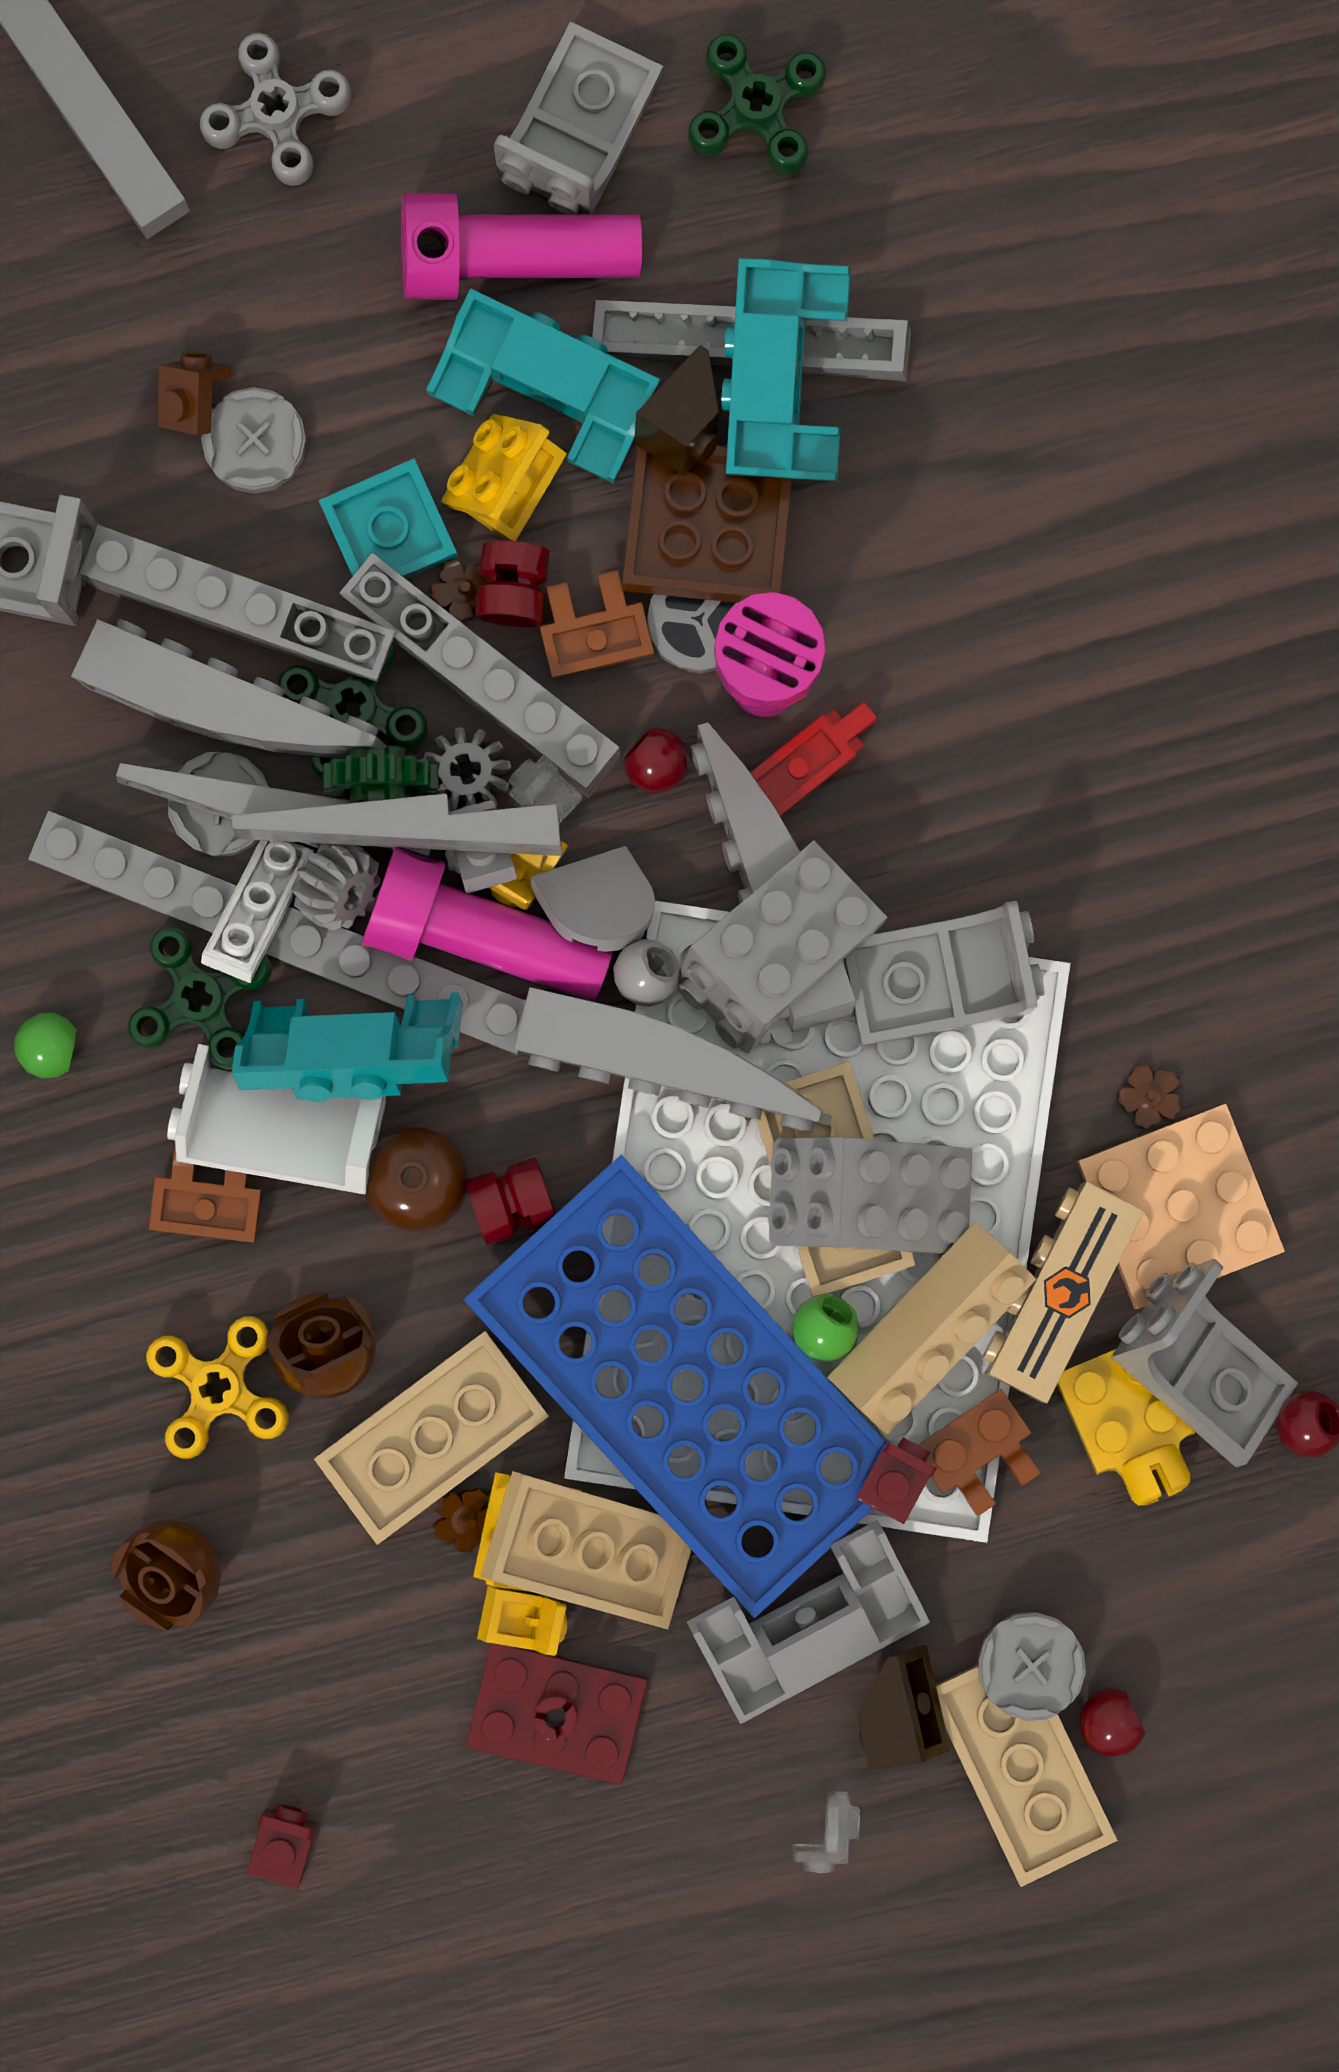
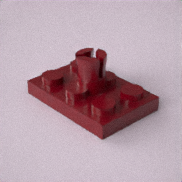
M491 1643L466 1747L622 1785L647 1678L563 1657L545 1655L530 1649Z

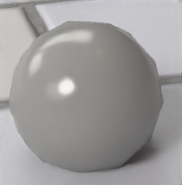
M642 939L624 947L613 967L614 981L621 996L636 1005L650 1007L666 1001L675 992L680 981V967L672 949L658 941Z

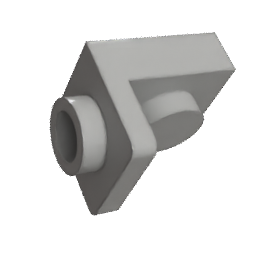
M489 800L479 804L467 805L461 809L451 811V814L497 810V807L493 800ZM453 850L466 894L517 879L510 853Z

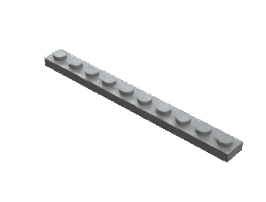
M51 811L47 812L28 858L31 862L212 934L237 887L234 884ZM288 907L265 953L267 956L402 1010H405L407 994H415L417 1001L450 999L451 992H459L463 1002L460 1033L518 1056L519 1051L515 1050L514 1047L526 1003L525 1000L417 957H413L412 962H409L389 952L361 945L364 936L342 927L334 932L328 928H321L303 916L301 911Z

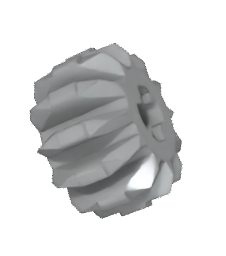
M462 727L455 729V737L458 743L451 746L442 735L437 737L436 743L444 753L443 756L427 752L423 759L431 760V764H438V794L451 796L449 799L451 811L460 809L462 802H466L467 806L476 804L475 801L480 799L483 802L493 800L497 807V802L489 791L493 789L500 793H507L509 783L495 777V775L506 774L511 771L510 761H493L503 751L502 744L496 741L483 750L486 742V732L478 729L474 734L472 743H467L466 734ZM464 761H470L473 769H481L479 776L473 774L474 782L468 785L462 783L460 776H452L454 770L460 772L459 763Z
M321 843L317 853L309 852L308 861L305 866L297 869L300 878L291 889L296 895L294 906L301 911L303 916L321 928H328L333 932L341 926L349 929L353 925L355 917L357 915L364 917L365 907L369 902L376 899L373 895V890L381 881V878L377 875L379 863L372 858L371 854L364 851L358 845Z

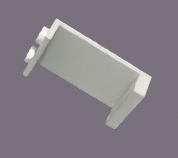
M198 1044L194 1063H185L182 1069L179 1093L185 1095L182 1109H172L168 1125L167 1137L170 1140H175L176 1161L366 1194L371 1152L377 1145L386 1106V1096L375 1100L349 1097L330 1098L323 1102H312L306 1099H297L292 1088L240 1090L231 1071L210 1068L209 1046Z

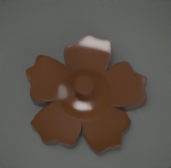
M457 559L451 562L446 561L443 565V570L438 575L439 581L442 583L431 585L430 599L443 609L449 606L448 613L462 623L464 620H469L473 617V610L476 612L478 587L484 585L487 579L480 574V566L476 567L469 564L463 571Z
M1147 1064L1135 1066L1132 1074L1127 1078L1128 1084L1133 1088L1127 1087L1118 1090L1117 1103L1123 1106L1126 1113L1136 1110L1134 1124L1144 1129H1148L1151 1125L1159 1124L1160 1115L1173 1120L1176 1114L1181 1111L1178 1104L1179 1096L1167 1094L1173 1091L1180 1083L1175 1076V1072H1165L1159 1069L1153 1076Z
M475 1488L472 1490H462L460 1497L451 1491L441 1497L437 1513L442 1518L433 1524L435 1537L445 1541L447 1544L454 1541V1545L459 1552L467 1551L471 1553L474 1546L481 1541L476 1531L483 1532L488 1507L483 1506L488 1496L482 1493L480 1489Z

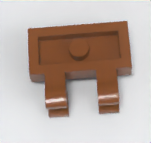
M618 570L597 575L605 611L575 618L567 582L546 587L554 623L540 626V632L552 680L654 656L642 602L626 606Z
M175 1145L171 1178L155 1177L148 1230L255 1243L257 1241L263 1189L247 1188L250 1174L225 1170L224 1185L195 1181L198 1165L176 1161Z
M999 1389L918 1444V1446L931 1452L926 1463L937 1468L932 1476V1480L941 1493H945L956 1485L976 1516L981 1515L996 1503L974 1472L997 1456H1001L1020 1486L1025 1485L1041 1474L1019 1444L1022 1439L1031 1434V1431L1002 1389Z

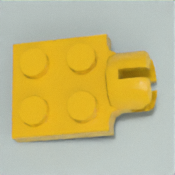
M1115 1350L1063 1371L1057 1386L1096 1475L1106 1471H1116L1122 1477L1131 1500L1138 1506L1158 1502V1498L1162 1497L1152 1473L1153 1470L1157 1471L1168 1497L1182 1491L1189 1485L1191 1476L1180 1452V1442L1184 1438L1194 1435L1195 1431L1111 1358Z

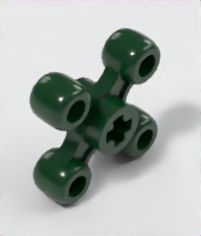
M722 34L715 37L707 48L706 64L709 71L716 78L727 83L732 97L729 104L723 109L716 112L704 111L697 114L691 120L688 127V141L691 148L703 157H713L719 155L726 148L728 141L735 134L746 132L750 135H759L764 140L767 148L768 163L775 172L782 175H792L799 172L804 167L808 158V145L805 138L799 132L790 129L785 124L782 112L785 105L791 100L810 98L822 90L826 81L824 62L814 53L801 52L795 54L789 60L786 68L777 76L769 77L764 74H755L749 67L747 49L739 37L732 34ZM729 53L735 58L731 61H723L719 56ZM801 71H808L813 77L802 79L797 74ZM752 98L764 100L762 111L750 110ZM705 130H712L717 135L714 138L706 139L700 133ZM783 148H791L796 153L793 156L785 157L779 151Z
M393 644L390 647L380 677L390 670L394 664L395 651ZM301 665L287 668L279 677L278 686L285 690L284 698L298 704L303 696L313 699L332 710L329 717L346 723L349 718L348 712L340 715V712L346 709L344 700L353 696L356 697L358 703L366 700V703L360 706L362 715L357 718L378 728V732L386 735L392 744L397 747L405 748V750L415 749L423 744L427 737V720L421 711L410 706L399 708L386 706L377 697L376 681L350 674L349 678L340 683L329 684L320 680L311 669ZM297 680L308 682L307 689L302 694L290 692L292 684ZM404 721H413L416 724V729L412 734L405 736L398 733L399 725ZM311 756L312 769L317 777L323 780V762L325 757Z
M176 927L160 929L153 935L149 950L152 959L159 966L167 969L172 975L174 991L170 999L164 1004L156 1007L145 1006L137 1009L131 1015L128 1021L130 1038L135 1044L143 1048L155 1049L166 1043L171 1033L177 1027L185 1024H194L200 1027L206 1034L209 1057L212 1062L222 1069L232 1070L234 1055L224 1058L221 1054V1046L227 1040H235L238 1044L245 1034L229 1023L226 1015L227 1004L236 993L244 990L255 991L263 988L269 982L272 976L270 959L266 954L264 955L259 965V971L253 977L251 983L221 971L215 973L205 972L195 964L193 944L190 937L183 930ZM170 940H177L180 945L178 953L175 956L166 957L163 952L165 944ZM200 985H205V992L211 995L213 1000L209 1007L202 1005L201 1011L195 1012V1005L188 1001V996L192 990L199 993ZM148 1019H155L158 1024L156 1033L145 1037L142 1033L143 1023Z

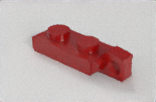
M865 702L843 719L836 710H833L827 716L821 715L750 772L776 809L780 818L856 758V754L864 748L858 737L877 722V717Z

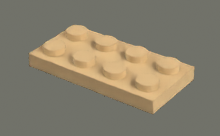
M850 1061L785 1082L832 1116L829 1127L814 1123L811 1133L780 1125L782 1115L762 1111L760 1120H755L770 1167L773 1144L778 1138L848 1137L875 1140ZM796 1246L812 1297L838 1291L915 1266L912 1252Z
M484 1331L314 1458V1460L378 1545L548 1418L549 1415L488 1332Z
M512 1471L480 1577L668 1629L691 1549L659 1514Z
M977 1664L936 1684L947 1734L1020 1887L1118 1841L1058 1714L1049 1719L1025 1721L1005 1714L987 1697L979 1682Z

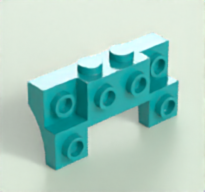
M739 258L735 325H727L725 334L726 357H733L732 378H725L722 386V409L729 411L726 474L838 481L841 428L799 425L806 320L848 322L851 268L849 266Z
M470 288L456 316L441 359L426 388L427 394L474 417L491 381L494 380L583 423L567 456V462L615 484L634 445L636 412L660 388V379L606 354L608 348L592 337L580 335L577 340L559 331L561 328L560 324L544 314L533 312L531 317Z
M451 992L450 999L417 1001L415 994H407L404 1015L400 1025L395 1012L309 1016V1008L305 999H297L296 1006L264 1007L261 1001H253L247 1031L241 1042L235 1046L231 1074L240 1090L292 1088L297 1099H306L312 1102H323L330 1098L349 1097L375 1100L382 1096H400L402 1084L448 1082L452 1048H458L463 1002L459 992Z

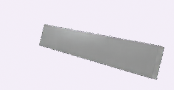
M0 0L1 26L83 148L100 169L145 238L149 239L189 213L190 209L185 198L49 1Z
M596 300L592 338L604 344L608 348L606 354L611 356L684 362L699 345H702L709 350L711 365L732 367L733 357H726L725 334L727 325H735L736 306ZM848 317V322L806 320L803 373L907 382L911 329L908 320Z
M120 763L116 774L117 783L232 820L231 815L350 803L348 800ZM300 842V843H303V844H306V845H310V846H313V847H316V848H319V846H320V844H321V843H305V842ZM383 847V848H386V849H389V850L394 851V848H395V847ZM403 848L407 851H410L412 853H415L419 856H423L426 858H428L431 850L418 848Z
M447 794L231 815L232 829L239 839L563 856L557 804L451 814Z

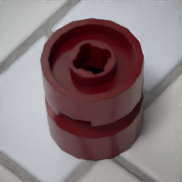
M495 540L483 543L480 574L487 579V582L478 587L476 619L510 627L541 626L543 624L545 594L538 587L547 581L550 550L539 545L518 541ZM510 577L518 578V583L510 582Z
M536 1157L508 1166L506 1175L502 1177L492 1171L465 1180L486 1245L515 1236L517 1227L521 1225L529 1231L543 1227L555 1216V1211Z

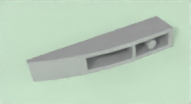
M97 525L79 572L90 587L280 653L376 682L379 680L396 634L392 629Z
M373 553L339 593L344 600L370 622L394 630L396 632L393 639L395 643L588 798H590L622 758L619 746Z
M97 619L71 675L72 678L93 692L178 728L227 743L278 753L328 758H346L347 755H350V750L359 747H387L376 737L378 728L361 719L349 716L347 722L343 723L331 718L329 715L332 710L320 702L304 696L299 704L283 697L285 690L282 687L268 680L256 677L254 683L251 684L236 678L239 670L233 666L211 657L207 665L191 659L192 650L167 638H164L161 646L145 639L147 635L145 630L122 619H118L116 626Z
M707 722L698 725L697 744L691 745L690 750L697 774L699 776L707 774L712 789V792L706 793L709 812L714 824L723 822L728 840L722 842V849L729 871H739L744 889L738 890V898L741 903L800 853L776 809L745 765ZM843 960L781 1015L779 1020L787 1018L792 1033L853 1014L856 999Z
M529 988L514 1047L515 1050L530 1055L528 1065L559 1072L561 1063L580 1067L578 1077L609 1084L611 1075L630 1079L628 1089L659 1096L661 1087L680 1091L678 1101L705 1108L710 1107L711 1099L731 1103L729 1113L755 1120H760L762 1111L782 1115L780 1125L811 1133L814 1123L830 1126L832 1116L785 1082L716 1044L681 1028L629 1010Z

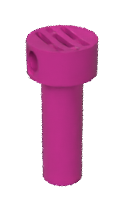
M456 193L402 194L401 266L403 296L405 300H457L459 278L640 277L642 229L639 214H458ZM422 235L436 237L442 244V256L428 258L421 254L417 246V238Z
M776 592L751 595L733 605L720 622L714 645L716 673L726 691L733 696L738 707L747 715L759 719L773 718L784 712L790 705L803 699L818 681L826 651L823 629L812 610L794 597Z
M394 848L361 945L386 951L412 962L418 944L422 943L579 999L595 1002L607 973L613 951H597L598 946L584 944L575 939L573 942L564 939L548 920L471 893L466 894L465 891L442 884L440 881L446 862L419 856L403 848Z

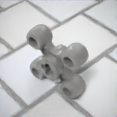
M252 33L242 40L238 49L240 65L244 72L254 81L251 97L241 105L230 106L224 103H214L208 106L201 115L200 130L205 141L218 149H228L234 146L242 136L248 133L258 132L265 135L273 143L274 151L271 162L277 179L286 185L298 186L310 178L314 169L313 157L308 147L300 142L297 135L301 121L315 113H322L328 116H337L343 113L349 107L352 99L351 87L346 77L335 70L319 72L310 83L304 86L294 87L281 80L278 75L281 60L280 51L275 41L267 34ZM258 52L267 53L261 60L252 59L254 54ZM328 89L338 90V93L333 97L323 96V93ZM280 103L284 104L285 112L275 110L271 116H268L267 107L276 109ZM219 122L229 123L223 130H214V126ZM296 158L300 160V163L295 167L289 168L285 166V163L290 159Z

